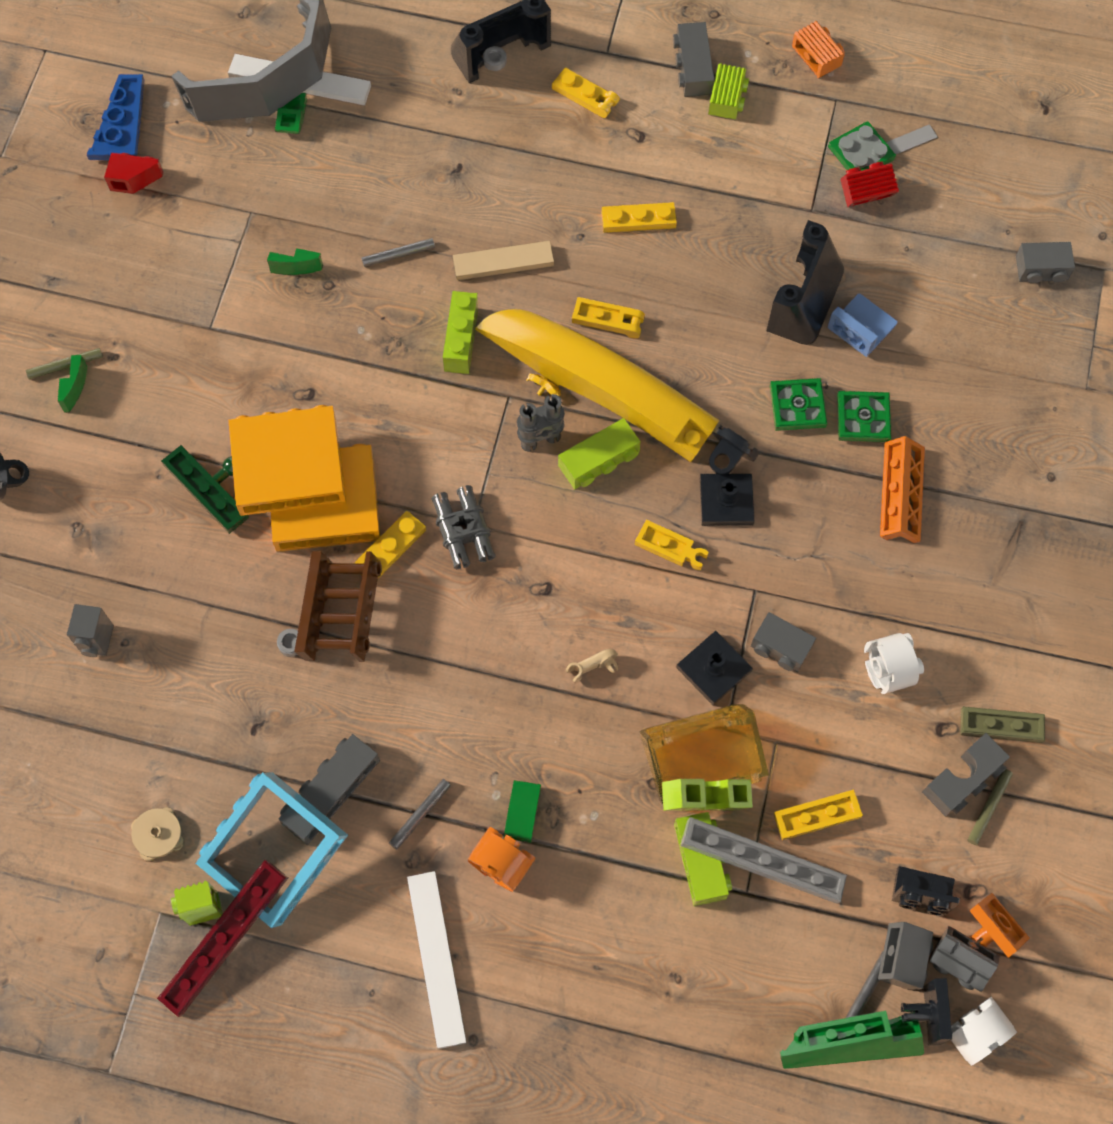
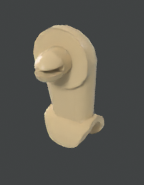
M614 649L603 650L579 663H570L566 668V672H578V675L573 679L574 683L582 679V674L596 668L606 666L610 672L615 673L612 666L618 671V665L614 660L618 653Z

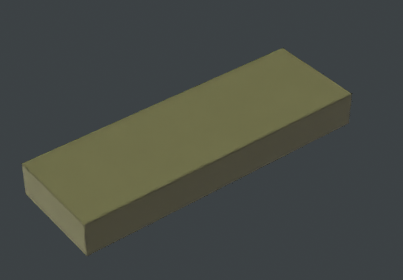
M963 706L961 708L960 735L982 737L987 733L991 738L1043 743L1045 741V714Z

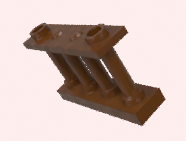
M312 551L294 650L305 661H315L316 652L319 649L350 650V654L359 662H365L366 653L370 648L368 637L377 581L382 573L381 561L371 551H366L364 563H332L322 551ZM332 574H362L360 588H328L327 586L329 577ZM327 599H358L356 614L323 613L325 601ZM323 624H354L352 639L319 638L320 627Z

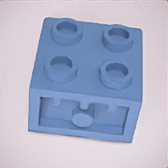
M857 294L843 310L837 307L832 312L827 328L867 357L896 327L897 321L862 294Z

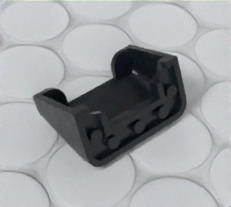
M522 0L463 27L451 44V55L468 83L479 79L478 68L484 66L482 55L489 47H502L518 39L521 40L525 47L529 46V43L537 44L541 51L551 47V9L545 0Z
M810 220L807 221L804 228L800 251L796 262L803 263L805 268L803 275L806 278L802 287L787 284L779 288L772 304L766 330L772 334L804 345L812 344L818 338L844 273L843 263L827 229L823 225Z

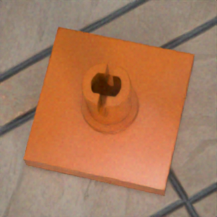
M993 893L989 894L970 910L982 925V928L973 935H970L969 938L974 941L983 938L979 944L984 947L995 941L1009 958L1030 939Z

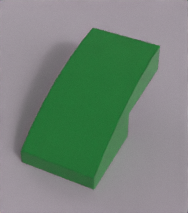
M301 93L282 108H278L275 132L300 133L307 103L306 93Z
M296 248L294 257L269 252L267 258L270 272L274 274L302 275L323 269L320 253Z
M71 355L70 378H59L58 403L64 413L70 412L75 406L85 384L88 366L82 355Z
M514 780L504 837L508 835L514 840L531 843L541 784Z

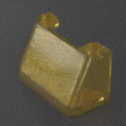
M744 704L726 706L648 727L640 731L643 748L659 800L662 804V782L677 779L720 781L738 778L751 779V784L762 781L761 777L769 776L755 713Z

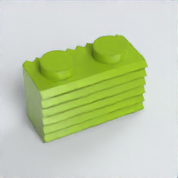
M718 64L708 115L736 120L737 113L743 112L745 98L741 97L742 92L747 93L749 78H745V68Z
M206 880L203 884L201 882L197 885L193 883L192 886L187 885L186 888L182 886L180 890L178 888L174 890L175 897L171 898L174 915L178 914L180 920H184L189 926L220 918L223 914L219 893Z

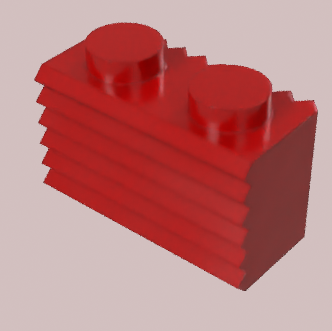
M883 161L869 165L870 169L861 171L860 167L847 170L846 175L840 179L847 207L877 201L897 194L899 188L892 163L884 165Z

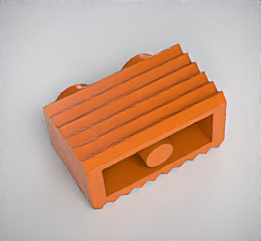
M818 21L794 33L793 49L806 62V65L811 68L812 72L817 75V78L842 66L845 55L844 48L840 43L834 42L829 30L826 27H822Z

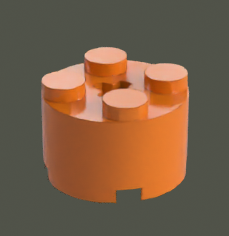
M489 827L467 860L480 873L485 876L488 875L495 880L496 884L513 892L536 858L524 849L520 851L518 849L520 844L510 836L506 835L502 839L503 835Z

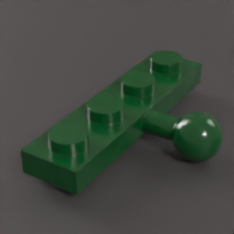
M182 445L161 460L163 466L229 534L249 518V515L240 516L236 507V501L220 485L229 476L233 477L232 456L224 460L223 468L213 476Z

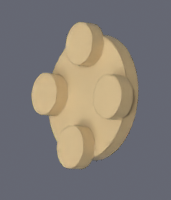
M171 808L148 810L132 822V842L140 852L141 858L145 861L164 857L172 851L180 850L184 845L180 822Z

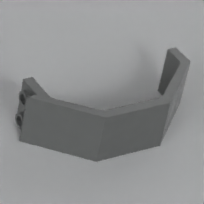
M299 0L300 4L297 5L298 12L306 20L302 23L303 27L306 28L303 40L255 75L191 81L180 71L173 74L172 79L185 110L199 122L270 116L278 108H282L321 80L331 33V24L324 1Z

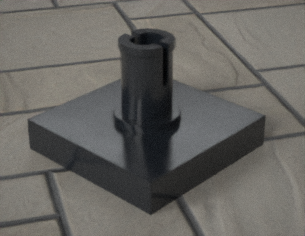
M752 473L727 475L700 474L701 526L754 525Z
M716 630L676 665V668L713 706L753 670Z
M935 978L923 986L925 1003H901V1012H915L901 1015L902 1022L926 1021L928 1046L942 1045L952 1040L947 978Z

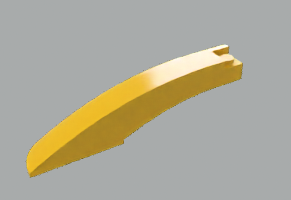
M521 309L502 310L485 318L475 329L555 385H561L621 416L689 462L694 459L719 422V419L626 358L561 324L533 312Z

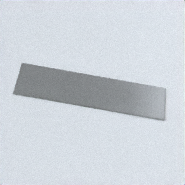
M929 124L886 143L895 154H899L935 139L937 135Z

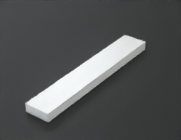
M234 54L228 71L229 78L255 75L273 61ZM323 72L322 79L302 93L365 105L371 88V82Z
M433 871L409 876L407 879L437 1048L442 1049L466 1044L436 873Z

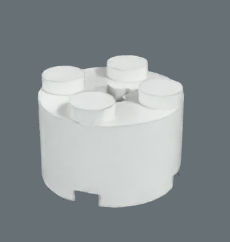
M909 633L893 634L869 641L865 645L864 653L869 652L870 659L865 661L869 678L876 689H883L882 694L914 686L919 680V674L924 673L923 662L920 658L916 657L913 649V639Z
M992 997L978 1006L980 1012L977 1009H972L960 1018L963 1023L962 1025L959 1021L951 1025V1041L971 1066L992 1053L995 1048L1003 1045L1017 1033L1013 1024Z

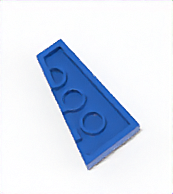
M143 74L118 75L109 98V106L107 110H104L101 117V126L99 130H96L92 148H89L87 152L88 160H109L111 153H128L137 156L145 82Z

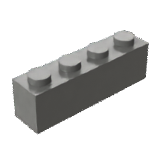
M354 734L348 739L344 738L337 745L336 753L330 760H324L317 769L318 774L312 781L307 780L298 792L299 795L329 819L380 762L378 754ZM287 803L281 809V816L278 818L281 824L308 845L319 833V830Z

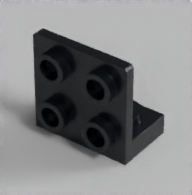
M901 866L897 868L892 901L898 902L902 908L915 910L916 907L927 909V913L931 915L944 916V913L948 914L959 905L960 898L952 896L954 878Z

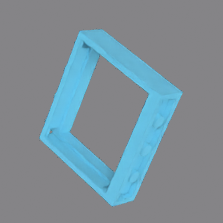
M262 772V774H258L253 778L249 785L251 789L245 797L242 796L236 801L232 808L234 812L231 816L219 824L216 829L217 835L214 839L202 847L199 852L201 856L195 864L234 897L238 895L244 886L214 860L267 788H269L325 835V838L273 908L270 909L267 906L259 916L270 928H274L284 923L347 838L348 834L273 772Z

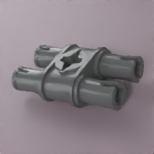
M551 394V400L548 395L544 401L545 405L538 408L532 403H526V409L524 404L520 407V415L517 418V435L524 451L531 452V446L534 451L537 448V442L544 439L549 443H555L554 438H556L557 442L561 439V432L565 425L563 420L565 413L561 406V398L558 395Z
M471 485L465 486L466 494L463 486L456 491L463 508L461 511H452L446 492L440 493L442 503L438 494L431 498L437 512L436 525L440 528L444 540L443 546L449 550L454 569L456 570L461 569L460 559L463 568L470 565L464 544L474 542L480 562H486V554L489 561L496 557L489 540L491 530L486 525L483 516L484 510L477 504ZM464 524L467 529L463 530L460 525Z

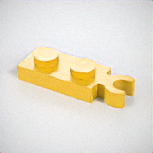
M647 519L635 540L636 546L681 567L686 560L695 570H701L703 566L695 558L701 556L707 559L709 553L703 548L693 549V540Z

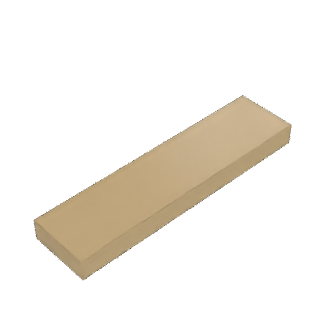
M550 241L453 255L457 281L554 266Z

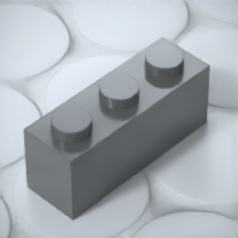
M706 22L678 24L677 34H673V48H678L675 61L676 68L681 70V73H678L679 88L683 87L684 97L712 95L714 75Z

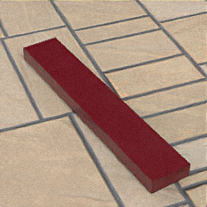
M264 860L157 999L177 1017H181L285 884L288 877L270 861Z

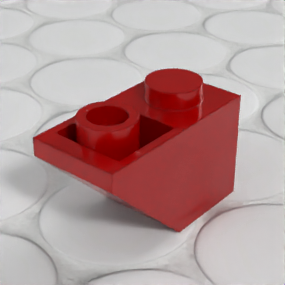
M111 153L104 178L110 191L134 194L163 177L164 172L159 159L151 156L140 157L128 153Z

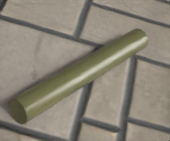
M100 348L77 354L82 355L85 363L103 358ZM71 356L27 369L28 379L69 368Z
M1006 769L1000 774L967 839L969 843L978 845L1013 776L1011 771Z

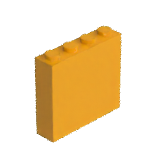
M318 405L304 410L294 408L287 412H265L262 415L251 417L242 415L228 420L235 500L240 516L346 502L337 422L333 406Z
M354 444L351 447L340 448L346 502L271 512L272 542L276 552L373 542L380 537L374 456L371 445Z

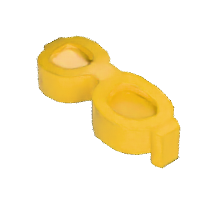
M530 373L526 381H533L541 385L537 392L539 396H542L545 389L550 394H556L559 397L561 395L560 389L542 375Z

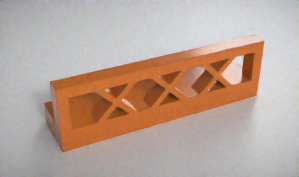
M907 436L885 442L880 537L885 540L903 537L913 543L921 542L925 447ZM911 450L915 451V461L911 455ZM910 472L914 478V485L910 479ZM909 496L913 502V509L909 503ZM908 520L912 526L911 531L908 530Z

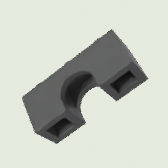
M987 733L961 756L970 768V778H958L946 768L922 791L945 817L951 811L955 814L959 813L968 804L965 799L971 793L976 797L988 786L984 782L990 776L996 779L1007 769L1004 763L1010 757Z

